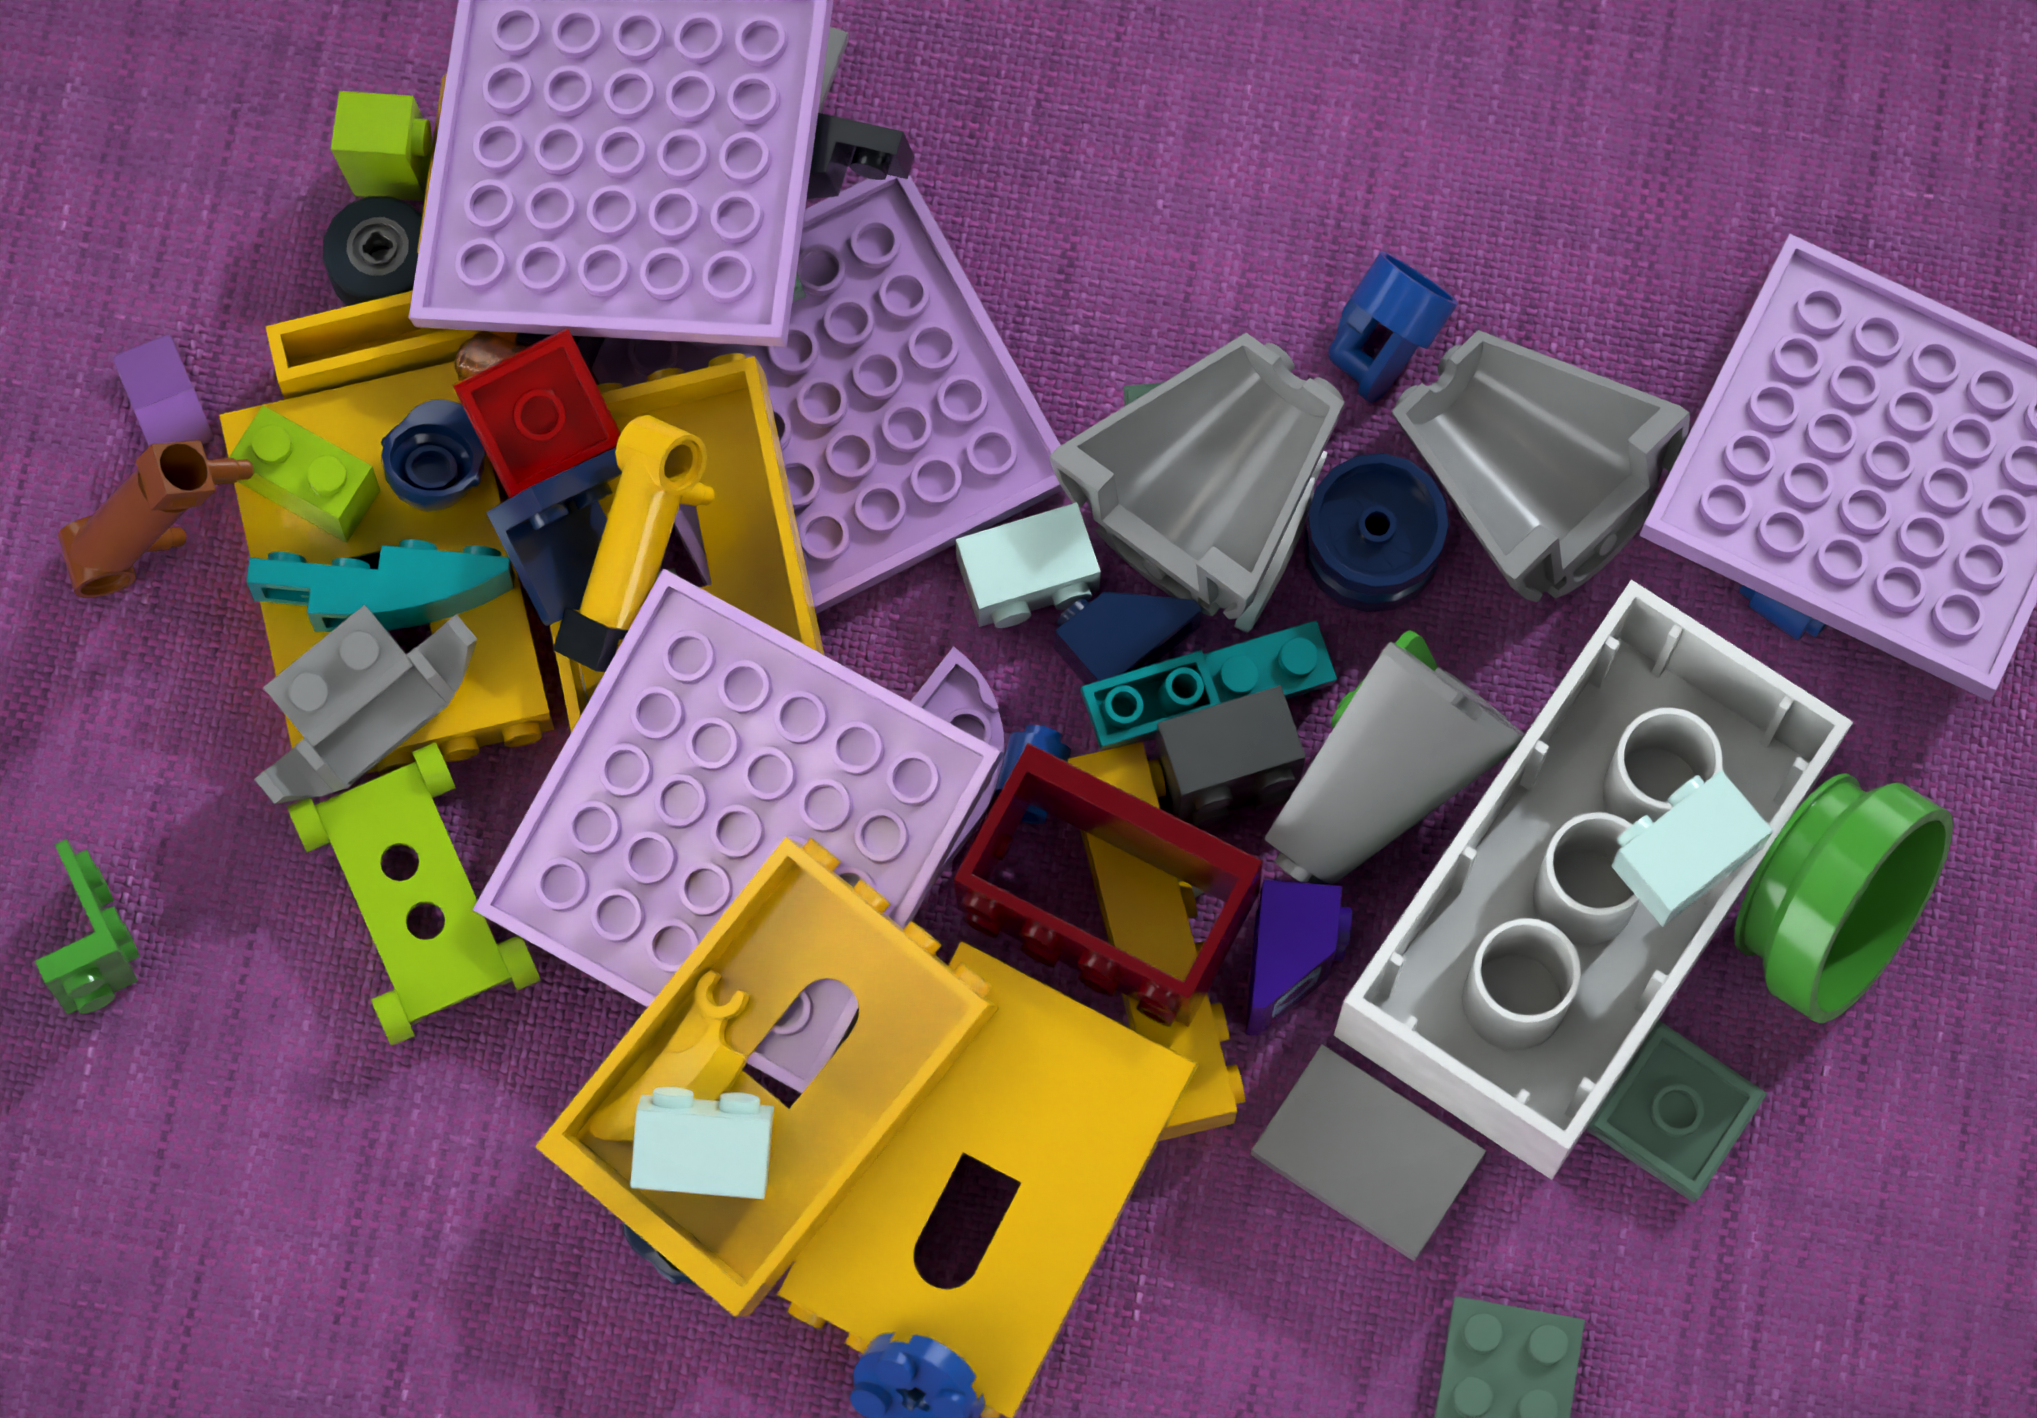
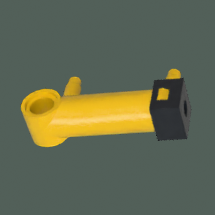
M650 415L639 416L630 421L622 430L617 441L615 456L617 466L622 473L580 609H565L553 647L554 651L594 671L606 672L653 588L680 504L707 506L714 499L712 487L703 485L700 482L707 461L706 446L701 438Z

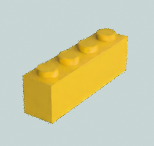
M413 291L265 326L278 384L284 400L465 358L468 359L470 369L497 363L521 351L515 342L517 333L415 327L409 319Z

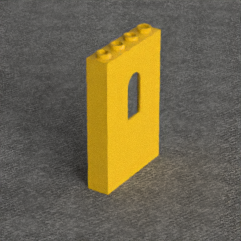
M730 353L711 359L708 362L709 367L684 373V370L681 368H667L648 375L647 382L623 387L620 383L597 385L620 433L633 419L639 416L650 415L701 438L706 446L707 461L700 482L703 485L712 487L714 499L707 506H696L712 584L699 588L824 655L766 375L756 357L746 358L741 353ZM621 475L608 482L613 493L598 501L607 519ZM562 620L550 625L554 644ZM555 651L572 733L587 706L582 675L588 700H590L605 672L594 671Z
M460 359L263 404L272 411L371 465L380 492L346 543L237 481L234 483L250 558L268 559L269 553L288 552L303 556L307 560L306 563L331 565L333 559H355L380 553L381 545L399 547L400 541L408 539L433 543L439 551L460 553L463 552V548L466 546H486L500 551L502 557H509L486 513L501 504L493 465L487 455L484 472L477 487H472L468 494L453 506L439 511L428 512L414 508L398 498L385 479L381 462L383 450L381 441L383 437L399 425L417 405L429 400L439 399L461 404L452 384L472 375L468 359ZM262 405L219 415L228 458ZM513 564L512 567L515 574L513 589L483 605L458 614L460 619L477 638V642L464 679L450 704L365 774L378 771L379 775L383 776L415 762L412 754L413 751L434 742L437 743L444 761L454 762L477 755L479 747L499 742H504V745L507 747L525 746L540 740L542 732L554 730L519 576ZM260 601L276 676L330 633L314 631L307 614L308 606ZM452 617L430 622L432 634ZM285 715L291 747L294 748L296 744L304 739V736Z
M788 837L784 838L535 1146L735 1317L750 1316L998 1010V1007L985 997L992 988L987 981L962 962L955 971L934 955L942 946L935 938L913 921H910L904 929L884 913L891 903L862 879L854 887L848 884L834 872L841 861L811 837L803 846ZM708 971H715L722 976L713 990V999L718 1006L726 1005L737 990H743L749 994L747 1006L742 1013L728 1019L724 1033L727 1045L748 1058L801 992L815 981L834 979L844 983L854 993L859 1006L858 1021L853 1031L790 1109L743 1070L727 1092L755 1095L760 1098L759 1105L774 1106L768 1184L764 1199L630 1188L634 1141L600 1139L590 1132L589 1122L594 1114L621 1097L642 1077L665 1049L696 1000L695 990L698 981Z
M961 941L948 966L955 971L962 962L987 981L992 988L985 997L994 1003L998 1010L797 1256L777 1295L791 1301L787 1312L800 1321L822 1330L825 1322L828 1321L849 1332L845 1343L862 1354L874 1338L887 1333H894L890 1342L900 1341L909 1343L915 1334L928 1337L943 1344L960 1356L976 1375V1379L971 1387L976 1393L977 1399L982 1393L984 1395L985 1406L981 1417L999 1418L1003 1414L1008 1418H1014L1026 1399L1199 1064L974 946ZM964 1152L1021 1182V1185L972 1278L960 1287L940 1289L928 1284L918 1273L914 1262V1249Z

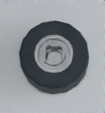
M368 196L348 204L332 218L323 237L322 259L336 296L347 306L413 291L419 254L417 250L422 215L411 204L391 196ZM375 247V250L369 255L370 251Z

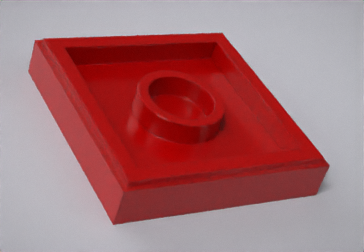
M568 328L452 384L509 499L537 483L616 448L617 441L621 435Z

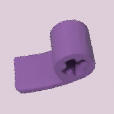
M170 335L159 337L114 356V364L148 446L157 443L201 440L203 445L215 440Z

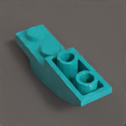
M408 539L400 541L399 547L381 545L378 570L370 569V565L367 562L352 558H336L332 560L331 565L306 563L307 560L303 556L288 552L269 553L268 559L249 558L246 583L254 601L308 606L307 614L314 631H333L363 605L368 607L388 631L438 621L483 605L513 589L515 574L510 558L502 557L501 552L494 548L474 545L464 547L462 553L439 551L433 543Z
M1317 620L1209 653L1203 654V651L1200 650L1081 686L1080 692L1100 749L1154 740L1156 738L1157 723L1280 685L1285 698L1289 699L1331 686L1336 682L1337 677Z

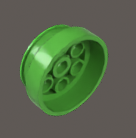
M1842 773L1830 778L1819 786L1794 812L1771 844L1750 882L1736 920L1734 931L1735 946L1744 955H1758L1763 958L1765 981L1770 994L1817 1023H1826L1837 1018L1859 1000L1889 965L1923 912L1938 882L1950 849L1953 835L1952 815L1948 810L1903 783L1896 782L1865 792L1860 788L1859 781L1855 777Z

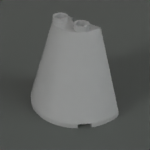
M1480 330L1476 331L1463 345H1455L1445 353L1437 368V374L1440 376L1437 381L1429 386L1421 383L1419 386L1413 385L1409 387L1399 397L1392 410L1394 419L1508 584L1522 597L1534 602H1539L1543 592H1548L1554 598H1559L1578 588L1604 568L1632 539L1646 521L1658 497L1653 493L1659 486L1658 479L1664 468L1669 472L1671 471L1687 439L1690 423V412L1680 405Z
M1244 333L1057 447L1049 456L1053 471L1072 503L1077 502L1079 508L1087 502L1092 509L1093 520L1100 524L1094 531L1123 560L1171 597L1195 600L1202 608V613L1213 616L1219 608H1224L1226 610L1223 613L1228 619L1240 617L1252 604L1344 408L1342 395L1331 383L1320 377L1309 378L1307 381L1296 377L1291 373L1295 368L1294 363L1284 350L1270 342L1263 345L1248 333Z
M1389 642L1264 838V840L1280 851L1274 862L1301 883H1307L1308 881L1311 884L1326 885L1328 883L1334 885L1513 753L1525 734L1514 724L1507 721V717L1454 675L1439 667L1434 672L1410 652Z

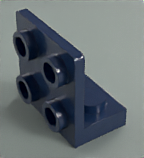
M616 448L537 483L486 512L540 619L546 626L562 620L566 608L580 609L607 522V518L598 501L613 493L608 482L622 473L616 462Z

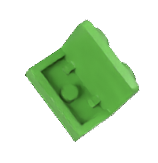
M64 839L56 843L55 847L95 933L35 960V963L46 986L67 1015L76 1010L80 1014H87L105 1007L115 999L114 992L138 981L130 962L141 956L124 922L122 923L115 907L104 908L105 905L113 902L114 898L89 851L86 849L76 854L69 841Z

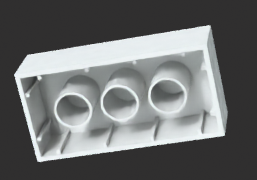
M1631 580L1344 1000L1334 1036L1552 1180L1752 880L1771 844L1794 812L1804 802L1828 766L1853 721ZM1722 770L1772 828L1773 832L1764 848L1662 927L1612 868L1613 861L1619 849L1622 848L1617 839L1626 829L1643 816L1648 815L1655 822L1673 807L1667 800L1691 778L1699 775L1705 783Z

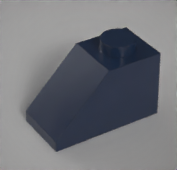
M1103 592L1090 603L1085 598L1076 601L1059 616L1056 621L1059 628L1055 630L1054 649L1085 685L1155 664L1200 628L1202 608L1192 599Z

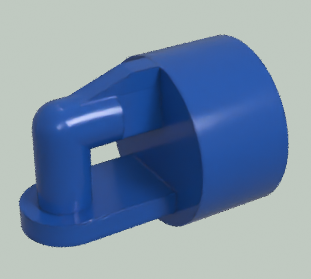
M1382 251L1375 258L1343 308L1335 339L1328 349L1330 361L1359 383L1358 394L1369 403L1378 401L1387 393L1418 346L1425 349L1430 347L1458 305V302L1448 292L1405 262ZM1380 322L1392 330L1393 333L1374 360L1361 349Z

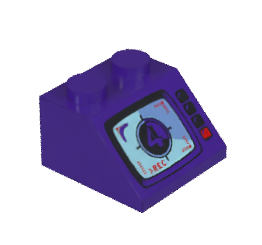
M1263 879L1255 914L1245 1035H1260L1328 979L1333 960L1344 961L1345 948L1348 947L1350 939L1352 908L1340 907L1341 886Z

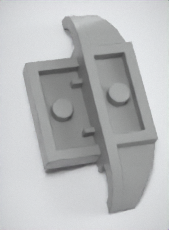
M363 605L263 687L304 736V739L254 780L274 804L310 797H321L348 788L450 704L464 679L477 638L456 614L406 655L368 607Z

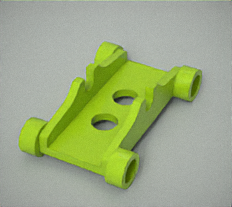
M436 742L413 751L412 754L415 762L314 805L310 797L286 806L306 853L331 843L394 987L393 990L371 999L391 1046L414 1037L415 1034L411 1026L423 1021V1018L484 991L513 982L516 990L519 991L541 981L523 938L516 935L496 944L485 917L473 910L477 903L476 896L432 799L456 788ZM398 845L410 847L417 853L419 858V865L415 874L403 881L390 879L384 874L381 867L382 857L386 851ZM425 903L433 904L440 908L445 918L444 928L440 934L427 940L418 939L413 936L407 927L408 915L412 909Z

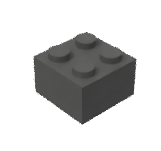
M1281 685L1157 723L1153 759L1158 758L1166 786V797L1172 815L1189 824L1193 823V826L1199 829H1206L1221 824L1231 817L1229 811L1253 804L1256 811H1263L1288 802L1291 797L1290 793L1294 792L1300 783L1306 758Z

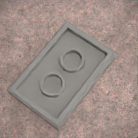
M1322 1044L1252 1148L1250 1155L1415 1262L1485 1155L1486 1150Z

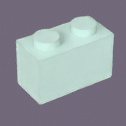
M1077 502L956 539V560L979 627L994 623L996 628L1011 627L1031 617L1030 611L1055 604L1058 610L1067 609L1082 598H1085L1087 601L1090 600L1092 597L1091 593L1099 591L1101 571Z
M1722 770L1705 783L1699 775L1691 778L1667 800L1673 807L1655 822L1648 815L1643 816L1626 829L1617 839L1622 848L1619 849L1612 868L1662 927L1764 848L1773 832L1772 828Z
M659 1087L653 1090V1095H641L636 1109L630 1188L764 1199L768 1184L774 1106L759 1105V1097L746 1093H724L720 1095V1101L693 1099L692 1091L677 1087Z

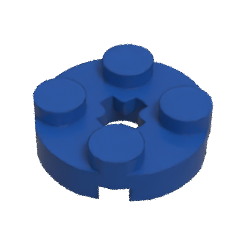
M894 1333L879 1335L868 1344L854 1368L853 1379L855 1388L850 1395V1401L854 1409L867 1418H980L984 1410L985 1400L983 1393L977 1399L976 1393L971 1387L976 1379V1375L970 1366L951 1349L928 1337L914 1334L909 1343H904L900 1341L890 1342ZM914 1387L921 1389L924 1393L918 1391Z

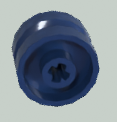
M1385 453L1358 455L1332 468L1316 487L1309 509L1303 537L1306 567L1319 589L1342 606L1368 613L1395 610L1416 599L1435 576L1449 527L1446 502L1433 478L1410 460ZM1368 531H1377L1380 532L1381 535H1372Z

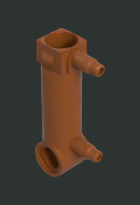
M201 440L151 444L136 460L138 468L92 516L67 524L57 534L76 596L95 598L118 592L135 581L137 577L133 564L145 552L167 551L172 547L183 546L187 539L185 530L182 527L171 526L188 508L200 507L216 490L214 485L234 484L240 480H249L254 473L252 463L247 459L235 460L234 458L208 460L205 456Z

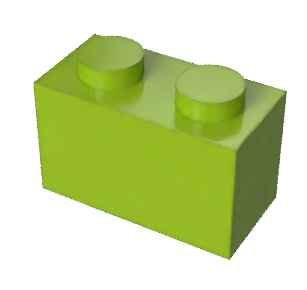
M339 91L331 151L354 196H391L402 200L424 201L433 137L431 135L430 120L423 118L414 96Z
M262 405L229 458H234L235 460L247 459L253 465L254 473L249 480L238 481L239 483L346 543L380 492L371 465Z

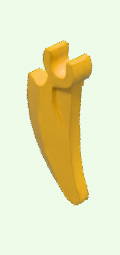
M708 971L702 975L696 985V1000L665 1049L642 1077L621 1097L594 1114L589 1122L590 1132L600 1139L634 1141L636 1109L641 1095H653V1090L659 1087L683 1088L693 1092V1099L719 1101L720 1095L727 1093L733 1086L748 1060L746 1055L734 1051L727 1045L724 1033L728 1019L742 1013L747 1006L749 994L743 990H737L726 1005L718 1006L713 999V990L722 976L715 971Z

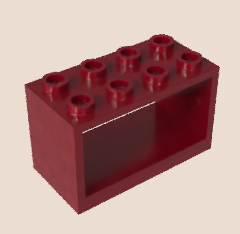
M1027 743L953 880L958 910L965 913L962 920L971 928L993 938H997L1001 931L1023 942L1020 950L1033 960L1049 967H1055L1056 963L1060 961L1080 971L1079 981L1090 989L1108 997H1113L1117 990L1139 1001L1136 1009L1147 1018L1171 1027L1174 1020L1189 1027L1260 893L1263 861ZM1029 804L1226 902L1184 982L988 882L999 860H1003L1007 855L1014 839L1012 836Z

